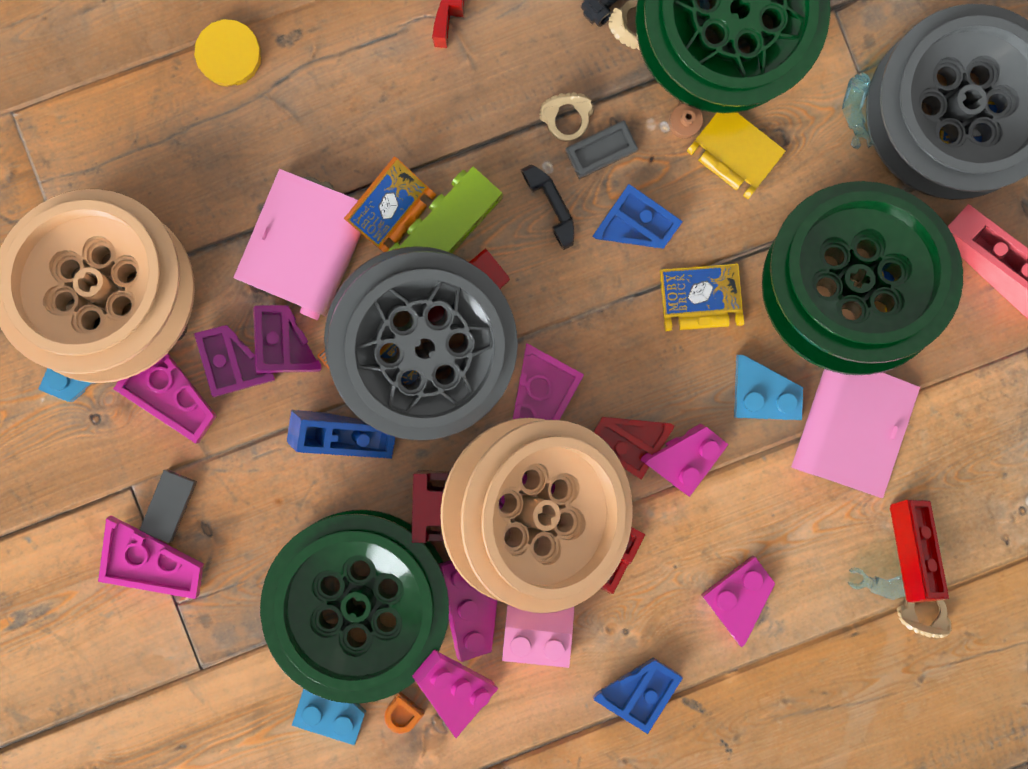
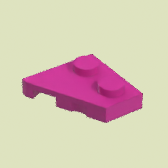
M751 556L701 595L738 645L743 647L759 618L775 582L757 558Z

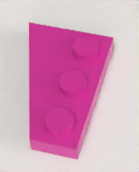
M168 353L147 370L127 379L119 380L113 388L195 444L201 441L217 417Z
M112 515L106 518L98 582L196 599L199 596L203 563Z

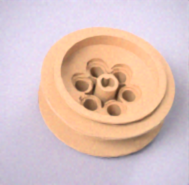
M85 189L63 193L50 198L22 217L11 229L0 247V328L9 342L25 357L65 377L83 382L106 383L137 375L156 364L172 349L189 321L194 302L195 284L192 265L184 246L177 236L148 208L123 194L100 189ZM107 254H111L108 262L102 264L101 262L104 256ZM80 267V270L75 274L74 278H71V274L73 273V271L76 268ZM137 271L135 279L127 283L129 274ZM74 299L73 307L66 311L68 302ZM132 303L130 312L122 316L123 308L127 304ZM100 317V324L92 330L91 325L93 321Z
M518 418L490 427L471 441L462 451L449 473L441 503V529L444 544L453 565L460 575L480 593L512 607L533 613H551L569 609L587 600L605 585L615 572L625 553L633 518L629 481L620 460L610 446L597 434L581 425L568 421L538 418ZM527 472V482L523 486L522 477ZM555 482V491L551 494V486ZM504 495L505 503L499 509V500ZM510 529V538L505 542V533ZM538 538L539 544L537 549L534 551V543Z

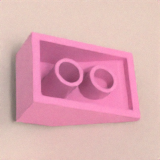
M507 604L502 661L569 668L574 607L558 612L533 613Z

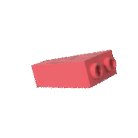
M968 204L948 225L959 248L961 258L1028 319V248Z

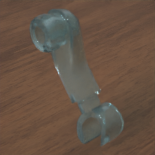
M865 73L856 74L850 79L842 103V111L850 129H853L855 134L851 141V145L855 149H859L861 146L859 137L867 140L868 148L874 144L869 131L865 129L864 124L866 121L861 111L871 83L870 77Z
M860 568L849 569L850 573L863 575V580L860 583L848 582L853 589L866 587L870 589V592L890 600L906 596L902 575L885 580L874 576V578L869 577Z

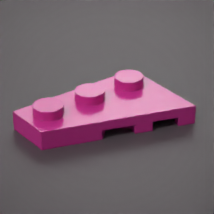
M526 343L513 419L538 418L560 420L584 374Z
M451 560L439 563L448 590L449 622L457 659L463 662L491 653L497 600L473 588L460 575Z
M436 650L432 651L412 675L455 738L460 735L482 707L488 704L490 698L499 689L492 680Z

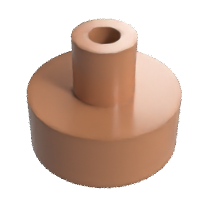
M686 104L677 106L669 118L671 132L682 139L695 136L703 124L702 112Z

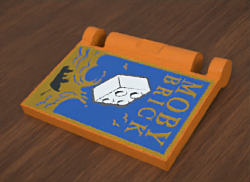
M394 156L344 217V220L384 253L390 249L384 244L385 240L389 238L394 243L399 242L409 227L427 208V205L420 200V197L425 194L433 200L436 197V193Z

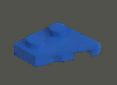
M628 184L592 237L598 240L664 249L683 221Z

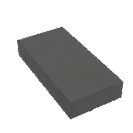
M625 120L565 148V152L578 179H581L638 152V147Z
M168 469L163 470L139 530L167 543L173 542L197 481Z

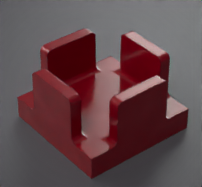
M418 470L413 474L412 543L444 541L442 531H432L431 526H441V503L445 487L432 486V480H447L450 472Z

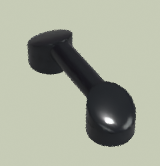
M534 165L522 168V175L532 193L542 188L560 223L552 227V230L561 248L566 250L573 246V217L552 178Z

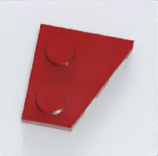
M602 417L593 432L610 446L625 470L642 480L649 466L640 459L647 453L653 455L660 451L675 426L671 423Z

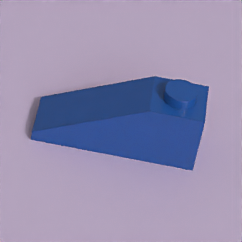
M291 410L287 443L296 452L392 459L395 437L376 430L361 419L324 412Z

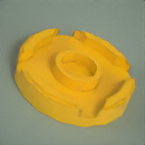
M223 19L211 23L201 31L195 43L194 56L198 68L210 81L219 86H238L246 83L256 74L261 64V47L257 37L248 26L236 20Z

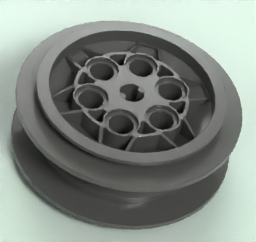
M965 4L949 7L935 12L916 24L882 58L873 74L868 89L866 101L867 126L870 138L880 159L904 184L923 194L936 198L963 200L992 193L1028 175L1027 19L1010 10L986 4ZM970 73L975 74L979 78V85L972 82ZM937 74L945 77L947 86H943L938 82ZM988 100L996 105V113L990 110ZM922 103H926L930 106L932 111L931 115H927L923 112L921 107ZM973 129L980 132L982 136L981 142L976 141L973 137ZM940 130L948 134V144L941 140L939 136Z
M415 246L393 249L379 254L359 266L337 291L327 314L324 332L325 354L331 376L347 406L361 420L376 430L409 440H432L447 437L461 432L481 420L504 394L511 380L517 358L518 342L515 320L511 308L498 286L483 271L463 258L431 247ZM434 306H442L444 309L443 317L436 322L429 321V310ZM408 311L410 313V320L405 326L397 327L393 325V318L397 312ZM456 333H463V344L457 348H450V337ZM421 339H428V342L422 344V349H415V347L421 344ZM387 343L397 345L396 354L391 358L380 356L381 347ZM450 365L451 372L447 378H435L436 370L440 366ZM415 370L418 372L417 379L412 384H403L401 382V377L406 371Z

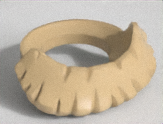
M629 0L621 8H614L608 25L611 33L622 44H626L628 47L631 46L632 49L637 48L640 50L636 34L627 27V13L629 10L636 8L638 0Z
M573 92L572 94L566 93L565 95L561 93L558 96H552L551 99L548 98L542 103L539 114L541 115L540 120L547 124L549 131L554 137L563 141L576 140L586 132L589 125V116L594 112V105L591 103L592 100L584 94L579 93L577 95V93ZM565 104H572L581 116L580 128L570 135L561 133L555 124L559 107Z
M905 599L904 605L897 608L901 623L906 625L908 629L914 630L915 633H920L927 637L944 638L952 630L951 620L947 617V607L944 600L936 601L939 607V614L930 626L919 623L914 609L915 602L909 603Z

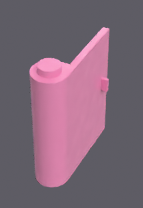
M279 169L233 278L302 306L299 313L318 320L320 314L327 317L330 305L339 289L361 236L359 231L344 220V217L358 200Z
M824 369L791 468L883 498L920 387L883 372L872 375H846Z

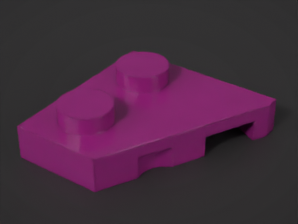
M288 305L254 306L256 373L321 371V364L313 355L307 344L308 340L303 331L298 328L295 322L296 319Z
M227 325L194 333L213 398L275 381L272 373H256L255 355Z

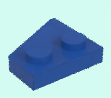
M653 657L597 691L593 699L648 734L683 677Z

